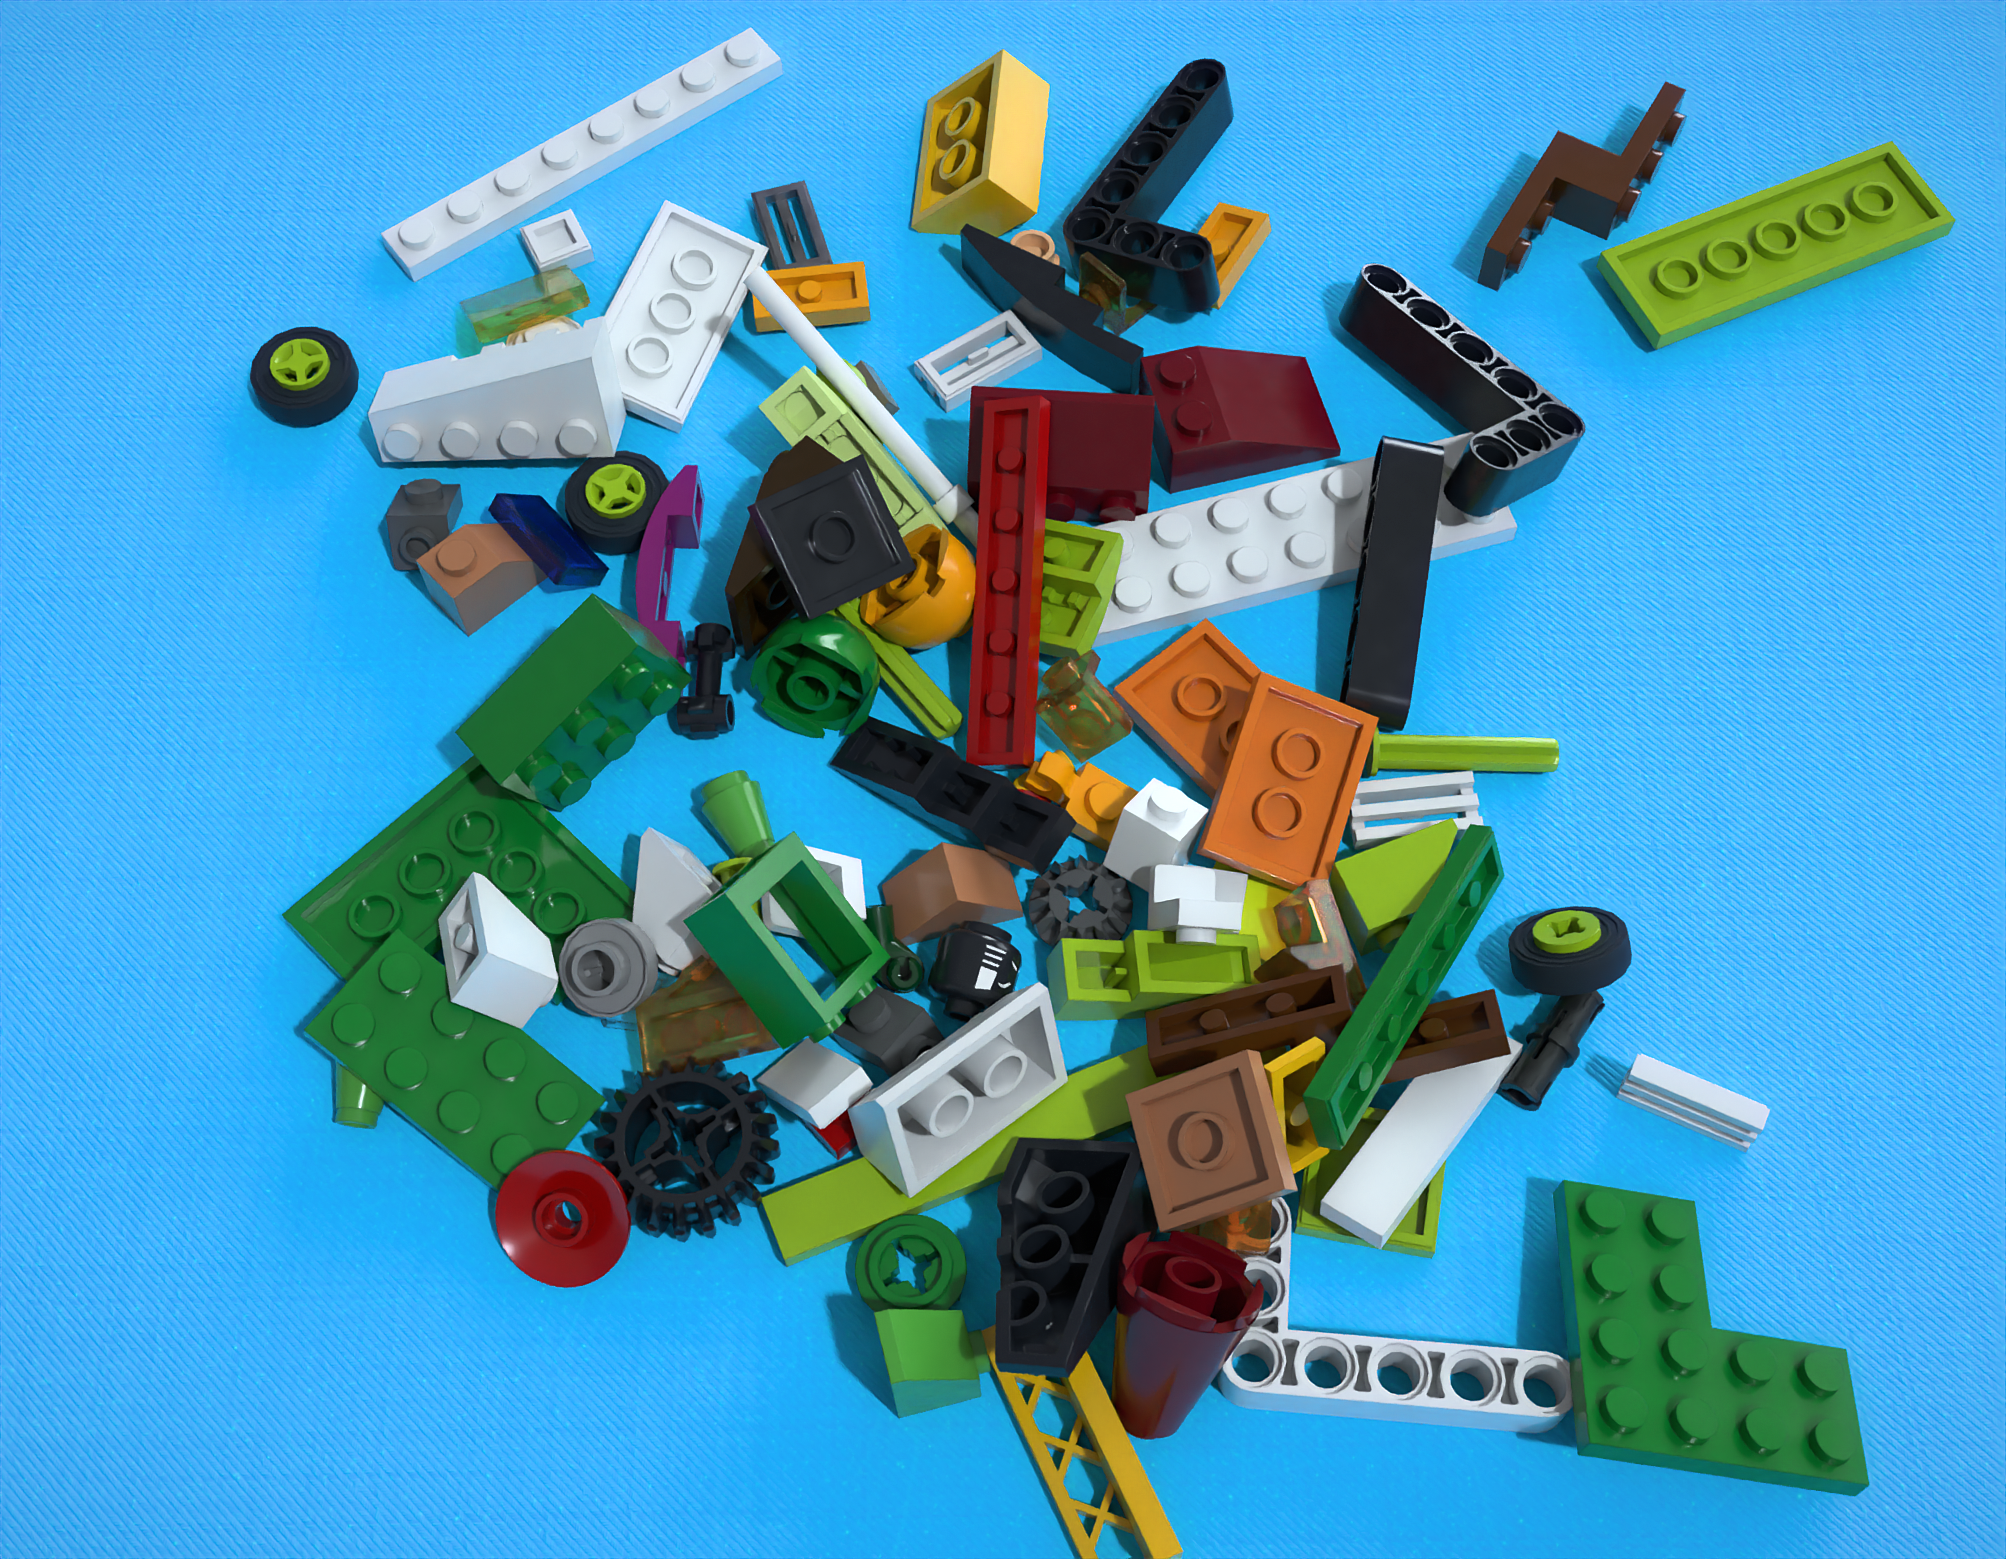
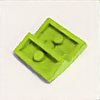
M1045 518L1039 653L1085 663L1102 624L1116 581L1124 539L1120 533Z

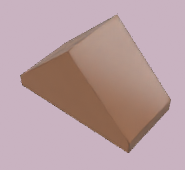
M941 842L882 885L885 903L893 905L895 937L906 946L939 938L950 930L960 929L961 923L964 921H977L992 925L1023 917V910L1009 862L984 850Z

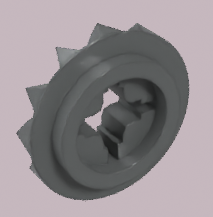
M1081 854L1074 861L1061 864L1054 860L1046 873L1040 878H1035L1029 900V915L1032 925L1039 937L1052 948H1055L1061 938L1120 940L1130 925L1133 912V901L1126 879L1121 878L1117 873L1105 867L1103 862L1099 864L1087 861ZM1092 887V906L1097 910L1093 912L1089 909H1083L1078 916L1074 915L1070 923H1068L1070 901L1064 896L1070 895L1078 898L1082 895L1083 891H1088Z

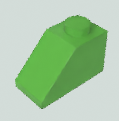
M886 1309L874 1313L899 1418L982 1397L979 1374L991 1372L990 1362L981 1329L968 1332L962 1310Z

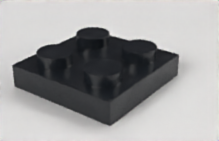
M863 454L747 507L802 623L917 569Z

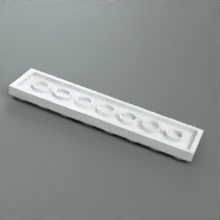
M1473 432L1428 443L1444 447V463L1430 561L1514 540L1518 526L1508 506L1487 516H1472L1454 507L1446 499L1443 492L1444 485L1469 440L1475 435ZM1375 456L1135 516V521L1118 520L1091 527L1120 533L1124 539L1112 595L1092 648L1357 580Z

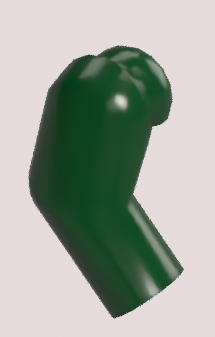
M893 905L865 906L867 919L863 920V922L890 956L874 976L889 989L897 993L914 991L922 983L925 969L919 957L895 937Z

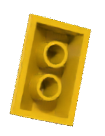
M1004 49L976 66L927 101L911 227L919 233L961 235L960 231L967 223L995 237H999L1015 226L1026 223L1037 214L1050 84Z

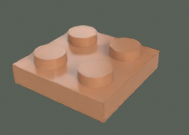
M1246 1049L1125 1095L1160 1232L1182 1231L1298 1191L1260 1052Z

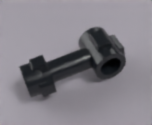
M718 623L699 624L694 628L693 640H687L686 654L689 660L698 661L695 696H680L677 702V722L680 732L682 734L691 733L694 739L719 737V732H728L734 729L735 707L731 694H720L724 660L735 658L736 644L733 638H731V631L724 625Z

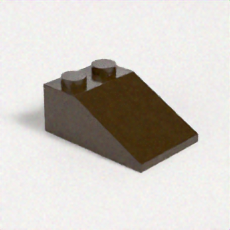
M806 435L791 450H785L775 457L767 473L764 474L755 502L835 467L844 461ZM751 515L724 590L738 655L746 661L761 648L767 638L783 622L790 620L797 613Z

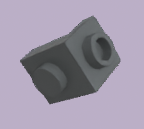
M419 479L400 486L386 515L393 563L397 570H419L416 560L452 534L463 507L460 484H441L435 479Z
M878 985L867 997L851 1008L845 1015L846 1020L832 1032L843 1049L883 1069L889 1078L915 1061L923 1052L932 1049L945 1039L925 1008Z

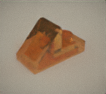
M1328 879L1305 881L1273 907L1277 919L1278 932L1286 948L1280 950L1253 971V975L1258 981L1264 983L1343 963L1356 1006H1358L1367 992V988Z

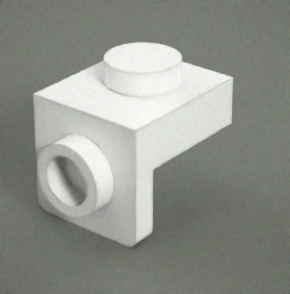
M1164 864L1155 865L1150 869L1147 930L1176 932V943L1216 945L1217 934L1241 930L1242 903L1215 901L1216 873L1213 869Z

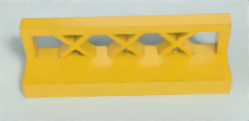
M996 1324L982 1330L990 1365L1080 1559H1098L1095 1549L1104 1524L1133 1534L1145 1559H1181L1183 1554L1182 1547L1087 1350L1069 1378L1059 1377L1062 1385L1046 1380L1048 1376L1038 1375L1037 1377L1031 1374L999 1372L995 1363ZM1017 1383L1033 1388L1028 1404H1026ZM1042 1392L1071 1402L1077 1418L1068 1442L1039 1432L1033 1416ZM1082 1429H1084L1094 1451L1077 1445ZM1047 1447L1064 1453L1059 1470H1057ZM1072 1457L1102 1467L1109 1483L1100 1509L1070 1498L1064 1486V1480ZM1114 1495L1125 1518L1108 1512ZM1078 1514L1096 1520L1090 1539Z

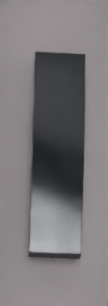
M966 223L960 231L962 268L989 300L1002 313L1010 309L1042 347L1078 372L1119 394H1135L1139 388L1140 358L1143 357L1144 348L1103 329L1104 308L1065 290V268Z
M868 716L867 721L855 732L851 733L830 763L840 774L896 806L978 848L1041 876L1077 824L1066 809L1020 792L1007 777L963 761L950 746Z

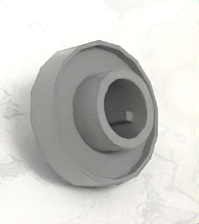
M605 917L578 926L566 938L559 955V976L566 995L577 1008L592 1016L612 1018L638 1009L651 996L658 980V957L652 941L639 926L624 918Z

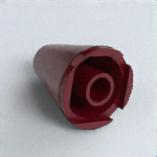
M1171 1231L1168 1242H1148L1151 1232L1139 1234L1126 1244L1118 1266L1111 1402L1124 1429L1129 1434L1140 1439L1152 1440L1169 1437L1179 1429L1252 1326L1262 1307L1264 1287L1260 1279L1254 1287L1244 1275L1248 1263L1237 1253L1216 1241L1189 1232Z

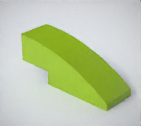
M1132 930L1125 941L1061 938L1046 958L1050 1000L1054 1018L1059 1021L1145 1018V1012L1264 983L1257 935L1217 934L1216 945L1202 946L1176 943V932Z

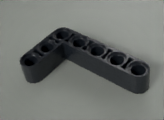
M1206 58L1194 60L1186 64L1177 73L1066 218L1063 224V235L1072 268L1078 280L1089 285L1181 312H1200L1211 307L1218 300L1220 286L1212 246L1208 239L1199 234L1157 222L1234 118L1226 68L1221 62Z
M1369 263L1362 267L1339 313V321L1342 327L1467 430L1475 434L1469 440L1444 485L1443 492L1446 499L1464 513L1483 517L1554 482L1559 477L1585 433L1586 426L1583 420L1571 408L1401 273L1389 266L1378 263Z

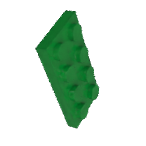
M398 928L304 1029L306 1037L497 1194H499L509 1174L526 1159L550 1150H565L606 1101L602 1095L520 1028L451 1002L446 967Z

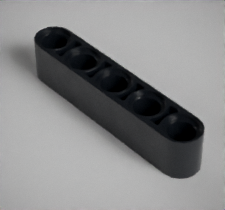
M1389 436L1381 437L1372 470L1339 702L1378 717L1377 727L1402 731L1408 717L1412 698L1444 463V447Z

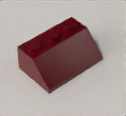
M987 386L971 387L967 487L968 494L975 501L971 507L978 515L984 401L1041 395L1051 402L1045 518L1061 522L1085 521L1106 524L1118 520L1135 521V516L1148 513L1155 396Z

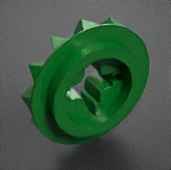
M901 1215L878 1225L863 1241L855 1263V1278L861 1298L874 1312L886 1309L948 1310L955 1302L960 1301L967 1276L965 1253L956 1235L943 1223L923 1215ZM900 1248L905 1257L909 1256L915 1264L925 1260L931 1263L923 1271L926 1293L921 1294L918 1288L914 1289L908 1280L902 1281L899 1284L892 1281L900 1273L899 1256L896 1249Z

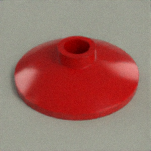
M550 1150L526 1159L509 1174L498 1194L495 1221L498 1236L504 1250L520 1270L541 1283L555 1287L570 1288L592 1283L607 1274L616 1265L629 1241L631 1214L626 1208L628 1200L623 1188L605 1166L585 1154L569 1150ZM564 1201H568L576 1206L581 1215L580 1221H572L566 1217L563 1212Z

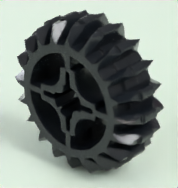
M690 1055L685 1062L684 1072L675 1073L670 1061L662 1059L659 1065L661 1077L650 1081L647 1074L637 1070L634 1079L639 1090L634 1095L626 1090L616 1089L614 1099L622 1112H601L600 1123L609 1134L594 1138L593 1147L596 1154L604 1158L600 1163L615 1176L625 1192L628 1200L626 1208L631 1214L632 1226L647 1218L646 1227L649 1234L659 1238L669 1224L672 1223L676 1239L685 1243L691 1234V1225L700 1224L705 1237L713 1239L717 1230L714 1219L724 1215L729 1224L738 1227L742 1222L737 1208L740 1202L749 1207H760L762 1197L753 1184L769 1185L774 1183L776 1178L775 1171L767 1162L775 1160L781 1155L779 1141L770 1137L779 1127L774 1114L763 1113L768 1106L766 1095L760 1090L748 1092L750 1088L749 1078L742 1071L727 1079L725 1064L717 1059L708 1068L706 1073L703 1074L698 1059ZM686 1105L710 1106L709 1109L699 1114H686L677 1107ZM656 1120L660 1127V1134L656 1142L643 1151L646 1158L634 1165L638 1142L648 1126ZM673 1130L679 1133L684 1142L692 1140L694 1148L697 1145V1153L703 1167L698 1166L692 1155L683 1156L681 1149L678 1151L677 1147L679 1145ZM742 1130V1141L738 1156L728 1172L720 1178L715 1168V1161L718 1155L730 1146L729 1138ZM676 1182H689L700 1190L686 1194H674L657 1190L655 1187L660 1185L665 1189Z

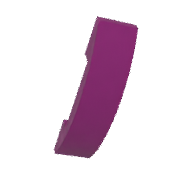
M685 465L673 478L659 499L643 536L636 571V606L639 623L647 627L685 670L687 647L680 621H668L667 617L675 548L699 549L705 497L698 465Z

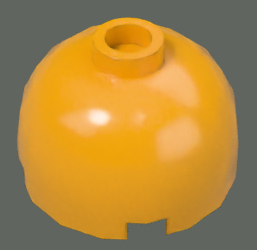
M925 524L903 537V541L917 569L862 595L860 600V615L866 623L887 640L901 647L912 649H930L950 641L952 638L964 635L973 625L976 559L965 545L945 528L942 527L941 531L934 524Z

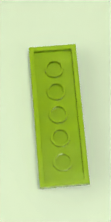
M1889 141L1602 251L1596 267L1651 345L1657 350L1949 235L1956 219L1894 142Z

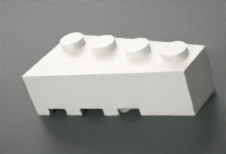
M605 316L585 320L582 328L563 333L560 332L559 328L536 333L534 340L506 347L504 342L484 346L480 354L457 359L454 355L385 372L368 412L382 462L614 457L627 415Z

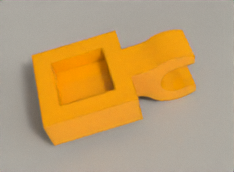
M1050 751L1044 753L1040 763L1037 761L1032 762L1022 783L1034 793L1044 796L1066 809L1077 822L1072 833L1106 853L1123 808L1139 793L1089 762L1078 768L1075 774L1069 762Z

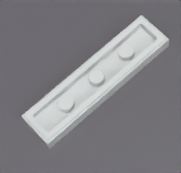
M1507 1036L1511 1051L1509 1055L1415 1077L1321 1200L1320 1214L1381 1249L1500 1087L1502 1081L1521 1057L1523 1044Z

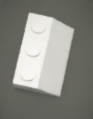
M1037 982L1007 994L985 1011L972 1017L967 1024L932 1049L923 1052L915 1061L883 1084L867 1092L862 1099L847 1109L860 1153L909 1198L913 1197L1068 1082L1048 988Z

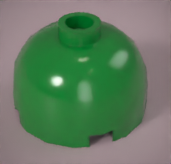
M824 613L804 623L801 622L799 616L783 622L761 646L753 665L750 681L752 689L757 683L758 690L764 697L760 706L770 718L787 730L810 738H824L825 732L823 728L834 731L845 728L842 734L844 736L855 732L867 721L879 688L881 673L874 646L865 633L846 619Z

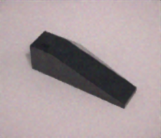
M1019 1137L997 1190V1207L1001 1214V1237L997 1238V1258L1001 1265L1000 1291L996 1293L995 1363L999 1372L1069 1378L1116 1306L1118 1266L1126 1244L1137 1235L1151 1232L1148 1242H1153L1159 1226L1137 1142Z

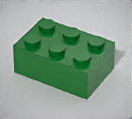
M592 593L455 733L500 786L561 812L566 806L578 802L587 794L592 784L591 781L611 761L621 758L630 751L635 744L636 736L656 716L666 713L678 702L681 691L693 678L647 627Z

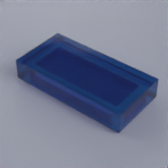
M496 494L488 511L555 585L595 586L602 583L609 568L575 534L574 530L541 495Z

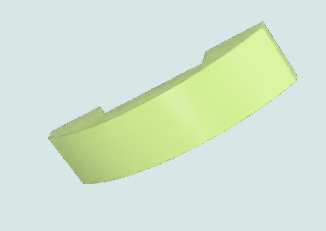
M803 366L758 406L792 447L807 435L844 462L863 454L902 538L925 524H934L941 531L943 527L950 533L930 503L892 455L850 408L808 367Z

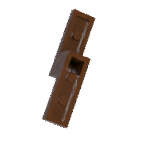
M1665 81L1621 156L1558 130L1488 242L1477 283L1498 292L1510 271L1519 274L1532 249L1533 242L1529 241L1533 233L1543 235L1552 218L1605 240L1609 238L1619 220L1628 223L1642 195V191L1638 190L1641 182L1649 185L1653 182L1665 155L1664 152L1660 151L1664 144L1673 147L1683 129L1687 115L1679 113L1686 89Z
M1343 963L1145 1012L1148 1059L1156 1078L1193 1070L1246 1049L1262 1053L1290 1045L1292 1050L1313 1037H1317L1325 1042L1326 1058L1357 1008ZM1495 989L1429 1004L1381 1085L1511 1054Z

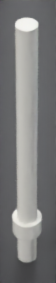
M761 266L755 269L743 281L746 287L936 502L932 508L947 525L953 522L977 549L978 514L971 507L975 501L959 483L954 487L767 272Z

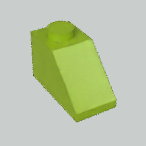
M1453 818L1333 864L1327 891L1361 956L1381 949L1383 953H1391L1449 858L1458 831Z

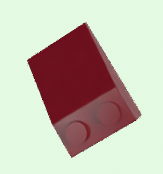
M1197 345L1140 358L1138 395L1155 396L1152 443L1170 494L1340 456L1341 448L1306 357Z

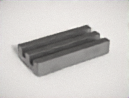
M805 180L751 193L753 208L765 245L769 248L768 254L774 270L833 264ZM789 198H797L816 254L815 258H806L787 201ZM775 202L795 263L786 264L767 207L768 203Z

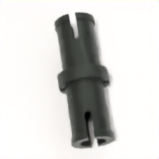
M1596 990L1590 993L1560 996L1544 1022L1536 1023L1532 1026L1526 1035L1528 1046L1507 1078L1500 1084L1501 1092L1509 1101L1528 1111L1539 1109L1543 1098L1563 1068H1570L1579 1057L1580 1049L1578 1044L1596 1016L1605 1007V1004L1602 1003L1604 1001L1603 997Z

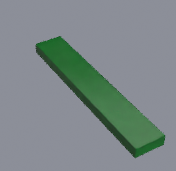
M1469 825L1302 1095L1318 1146L1341 1151L1343 1146L1346 1145L1505 877L1495 834L1491 826Z

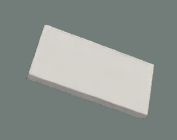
M664 201L605 314L626 410L680 434L750 291L743 281L760 266L762 267L769 248L670 201Z

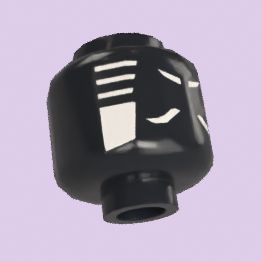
M964 921L961 923L960 929L950 930L941 936L928 977V988L936 999L945 1003L944 1015L954 1020L968 1023L972 1017L985 1011L1004 996L1015 991L1022 966V957L1020 951L1011 944L1012 935L983 922Z

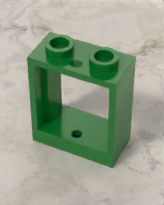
M794 831L753 857L683 920L783 1050L806 1036L815 1044L835 1031L846 1020V1017L840 1010L843 1007L845 1009L853 1007L877 987V983L872 976L890 958L883 946ZM767 891L771 893L836 979L821 995L816 992L751 906Z

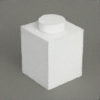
M1153 778L1123 808L1103 865L1149 892L1151 867L1159 864L1188 865L1209 809L1188 798L1182 791L1167 786Z

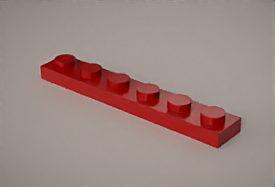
M1041 395L984 401L966 762L987 770L1029 769L1035 757L1051 402Z

